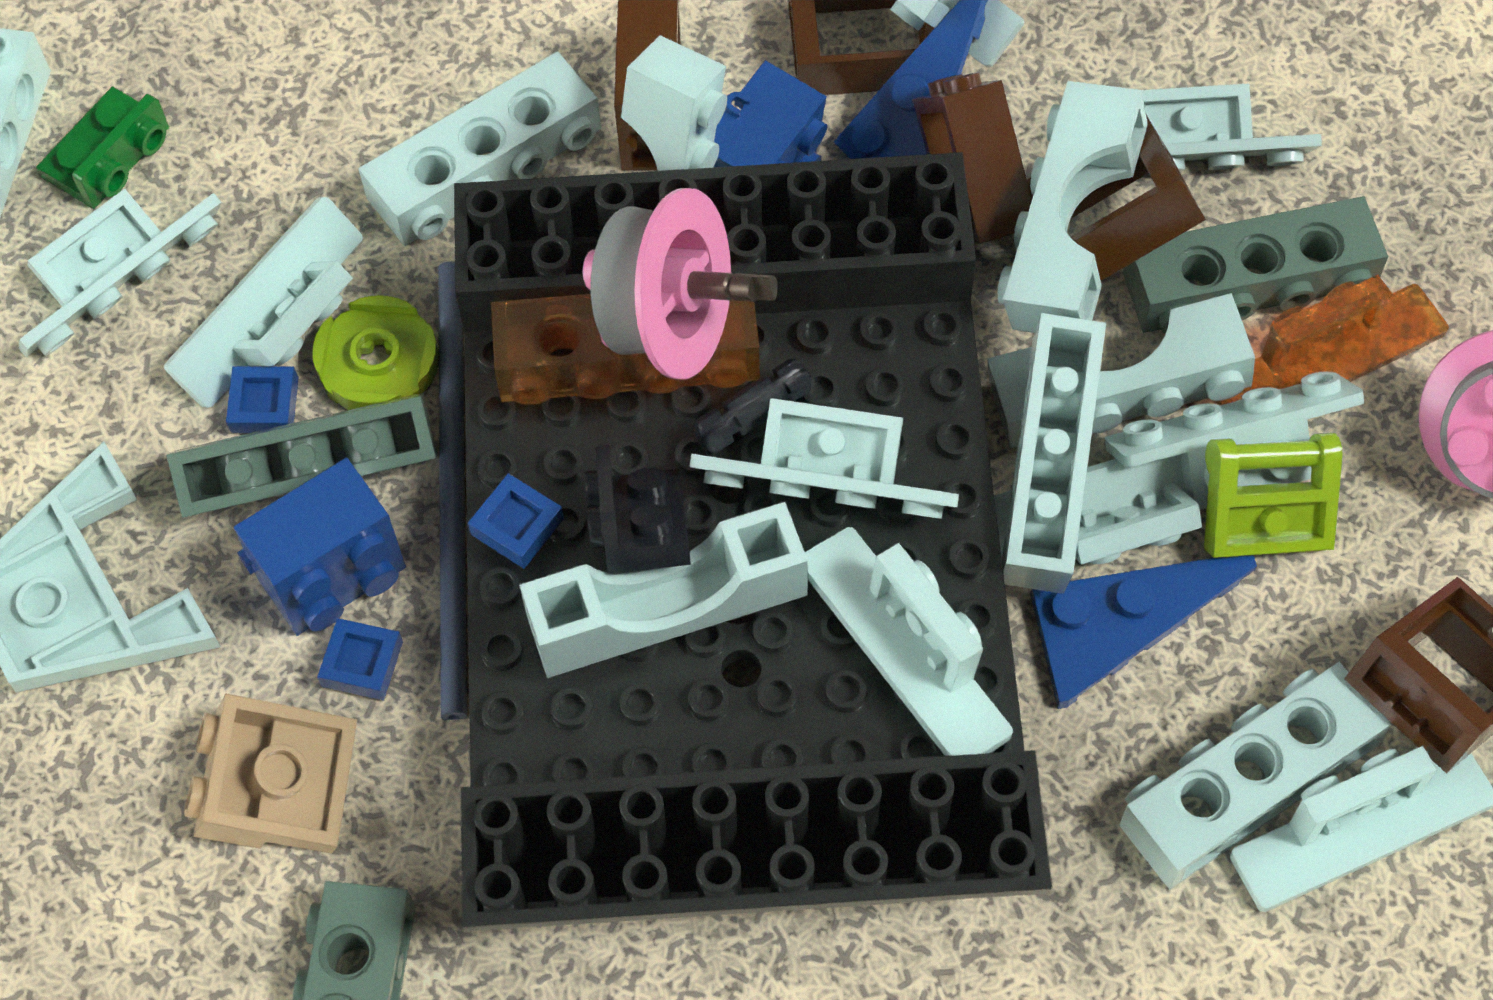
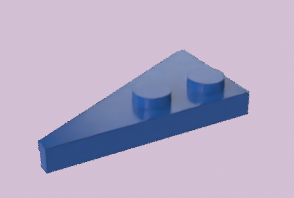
M960 0L833 142L850 159L926 154L912 99L930 94L927 83L962 74L972 40H979L986 19L984 10L988 0Z
M1254 555L1216 557L1073 580L1069 582L1064 594L1031 589L1030 597L1057 709L1069 707L1077 701L1081 694L1109 674L1112 676L1125 667L1130 659L1143 650L1150 649L1185 624L1190 616L1217 597L1221 598L1238 586L1243 578L1256 570L1257 564Z

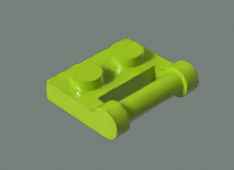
M1336 433L1313 434L1307 441L1236 445L1233 439L1228 438L1211 439L1208 442L1205 452L1206 468L1209 473L1204 550L1216 558L1334 550L1342 468V445ZM1311 466L1312 468L1311 482L1237 486L1239 470Z

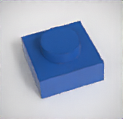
M232 366L226 424L231 433H253L294 423L299 381L294 366Z
M508 473L470 519L468 527L473 537L525 569L564 520L562 506Z
M337 618L317 676L321 687L384 701L403 644L400 632Z

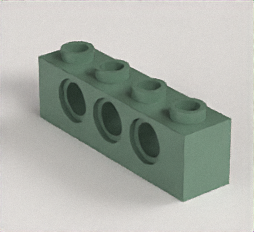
M1365 196L1186 231L1124 267L1122 272L1143 333L1161 329L1166 334L1170 309L1232 293L1241 320L1247 319L1256 310L1280 306L1284 311H1295L1306 307L1315 298L1338 294L1342 299L1360 297L1368 293L1374 286H1377L1387 262L1388 254ZM1307 257L1316 258V259L1320 260L1321 262L1312 261V260L1308 259ZM1247 268L1259 270L1264 274L1253 273ZM1187 280H1196L1202 282L1206 286H1197L1191 284Z
M421 393L179 449L166 456L182 518L289 493L346 457L360 476L435 459L438 452L424 394Z
M325 881L321 903L313 902L309 909L306 924V941L308 944H313L308 970L300 969L297 973L293 989V1000H400L416 906L408 889ZM363 949L369 952L366 964L358 972L353 974H340L336 972L338 961L348 951Z

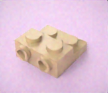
M225 693L216 710V715L204 713L198 733L196 752L207 754L208 759L204 778L192 777L185 803L184 816L196 818L193 837L261 849L265 842L332 854L338 847L357 719Z

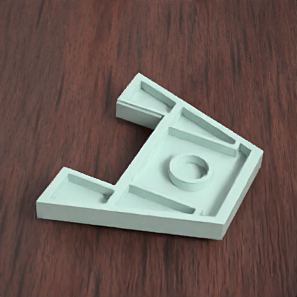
M104 441L0 539V667L16 693L221 647L188 588L131 619L125 613L80 531L137 500Z

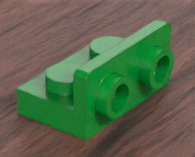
M112 86L36 166L40 177L92 209H95L106 196L113 197L124 188L128 180L129 171L144 155L150 156L155 154L163 145L167 130L170 127L159 100L150 94H146L138 102Z

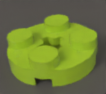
M384 295L361 297L348 303L350 310L341 313L335 320H333L331 314L322 323L313 343L314 367L328 398L345 409L352 410L421 394L433 382L439 365V350L435 333L429 322L427 323L425 319L420 317L417 309L407 301ZM375 345H384L386 354L390 356L384 362L375 365L368 364L367 360L360 359L362 354H371Z

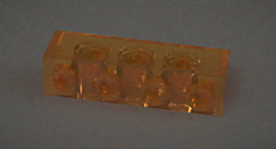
M591 294L491 302L494 370L501 402L516 401L520 404L535 405L543 403L549 398L582 396L588 399H602L613 395L615 392L647 390L652 393L661 394L675 391L684 386L707 384L720 388H731L741 385L745 381H754L760 378L759 342L754 302L729 300L725 326L713 356L698 374L688 379H672L662 375L653 366L646 353L622 355L605 346L594 319ZM558 349L573 350L572 353L566 356L557 357L550 355Z

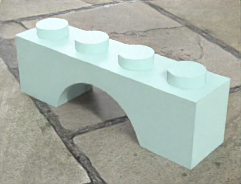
M661 35L627 67L621 118L647 144L655 160L657 171L713 168L719 154V145L714 142L716 126L720 122L727 105V96L722 93L726 66Z
M1067 81L1061 105H1052L1047 120L1046 133L1047 140L1050 141L1045 158L1037 157L1032 169L1030 187L1033 199L1029 212H1020L1015 226L1014 244L1017 252L1013 266H1005L1003 268L998 284V302L1004 304L1012 330L1035 333L1041 313L1085 320L1093 319L1102 287L1095 255L1072 240L1067 234V229L1075 209L1091 192L1110 182L1133 177L1148 125L1141 90Z
M1232 293L1170 309L1167 332L1158 348L1141 362L1124 369L1100 371L1092 433L1109 431L1117 427L1124 420L1147 414L1151 417L1166 416L1176 412L1184 404L1207 398L1213 401L1226 400L1238 395L1244 388L1252 387L1255 355ZM1032 347L987 358L989 383L1009 448L1018 447Z
M779 503L719 522L711 535L690 551L691 565L608 574V572L599 571L588 564H584L520 584L529 625L547 678L807 596L808 560L786 503Z

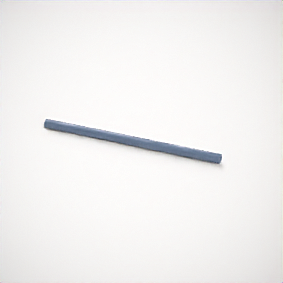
M444 262L438 267L441 719L456 720L467 718L463 324L455 294V262Z

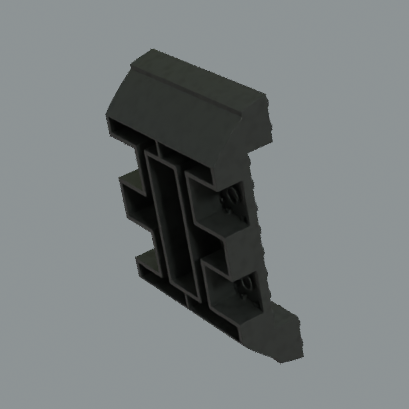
M963 152L454 183L455 294L465 332L470 787H461L462 928L467 931L1033 895L1046 894L1052 890L1036 750L1025 751L971 306L976 256ZM680 188H692L702 191L716 206L727 234L731 273L733 275L735 273L773 275L777 280L778 286L777 296L774 301L757 300L755 302L729 300L725 326L713 356L698 374L688 379H672L662 375L653 366L646 353L622 355L605 346L594 319L591 290L587 288L583 278L585 258L591 250L596 249L604 226L615 212L628 206L654 211L666 195ZM795 358L808 371L812 380L810 391L794 402L904 418L894 484L959 494L957 508L944 506L942 519L902 513L903 499L877 496L875 509L835 503L837 489L811 486L809 498L769 493L771 479L745 476L744 486L748 492L742 500L732 504L722 503L711 494L716 485L703 483L705 469L689 467L691 454L761 464L767 420L743 435L739 441L728 445L718 453H710L703 447L694 432V423L713 408L720 412L724 409L722 402L763 375L769 378L773 377L772 369L787 359ZM609 445L613 476L631 474L643 468H656L660 470L679 469L689 551L705 541L715 530L719 522L783 502L786 503L804 552L847 527L854 528L876 556L899 543L913 561L920 560L931 570L938 583L940 595L955 613L962 612L975 625L981 638L983 651L973 679L1012 726L1013 733L1008 742L991 753L945 756L809 581L807 596L757 611L754 617L747 623L739 625L728 622L719 623L550 678L546 676L529 625L520 584L584 564H588L596 570L608 572L605 547L591 548L584 471L597 470L595 446ZM508 473L562 506L564 520L525 569L473 537L468 527L470 519ZM737 660H747L759 668L761 675L750 686L735 687L723 678L722 673L730 663Z

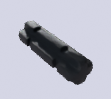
M795 358L787 359L771 370L774 375L773 377L769 378L763 375L722 402L724 409L720 412L713 408L698 418L694 423V432L699 442L708 452L718 453L734 442L732 435L737 433L743 436L767 420L771 398L794 402L808 393L811 389L812 379L803 365Z

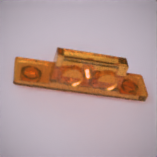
M1378 274L1358 284L1352 281L1345 282L1330 291L1323 301L1304 310L1299 306L1293 307L1280 314L1270 325V331L1261 357L1255 359L1252 387L1244 388L1241 393L1232 398L1215 402L1220 406L1242 400L1244 393L1257 388L1283 389L1301 384V379L1304 376L1316 372H1335L1352 382L1445 337L1449 325L1417 284H1411L1392 293Z

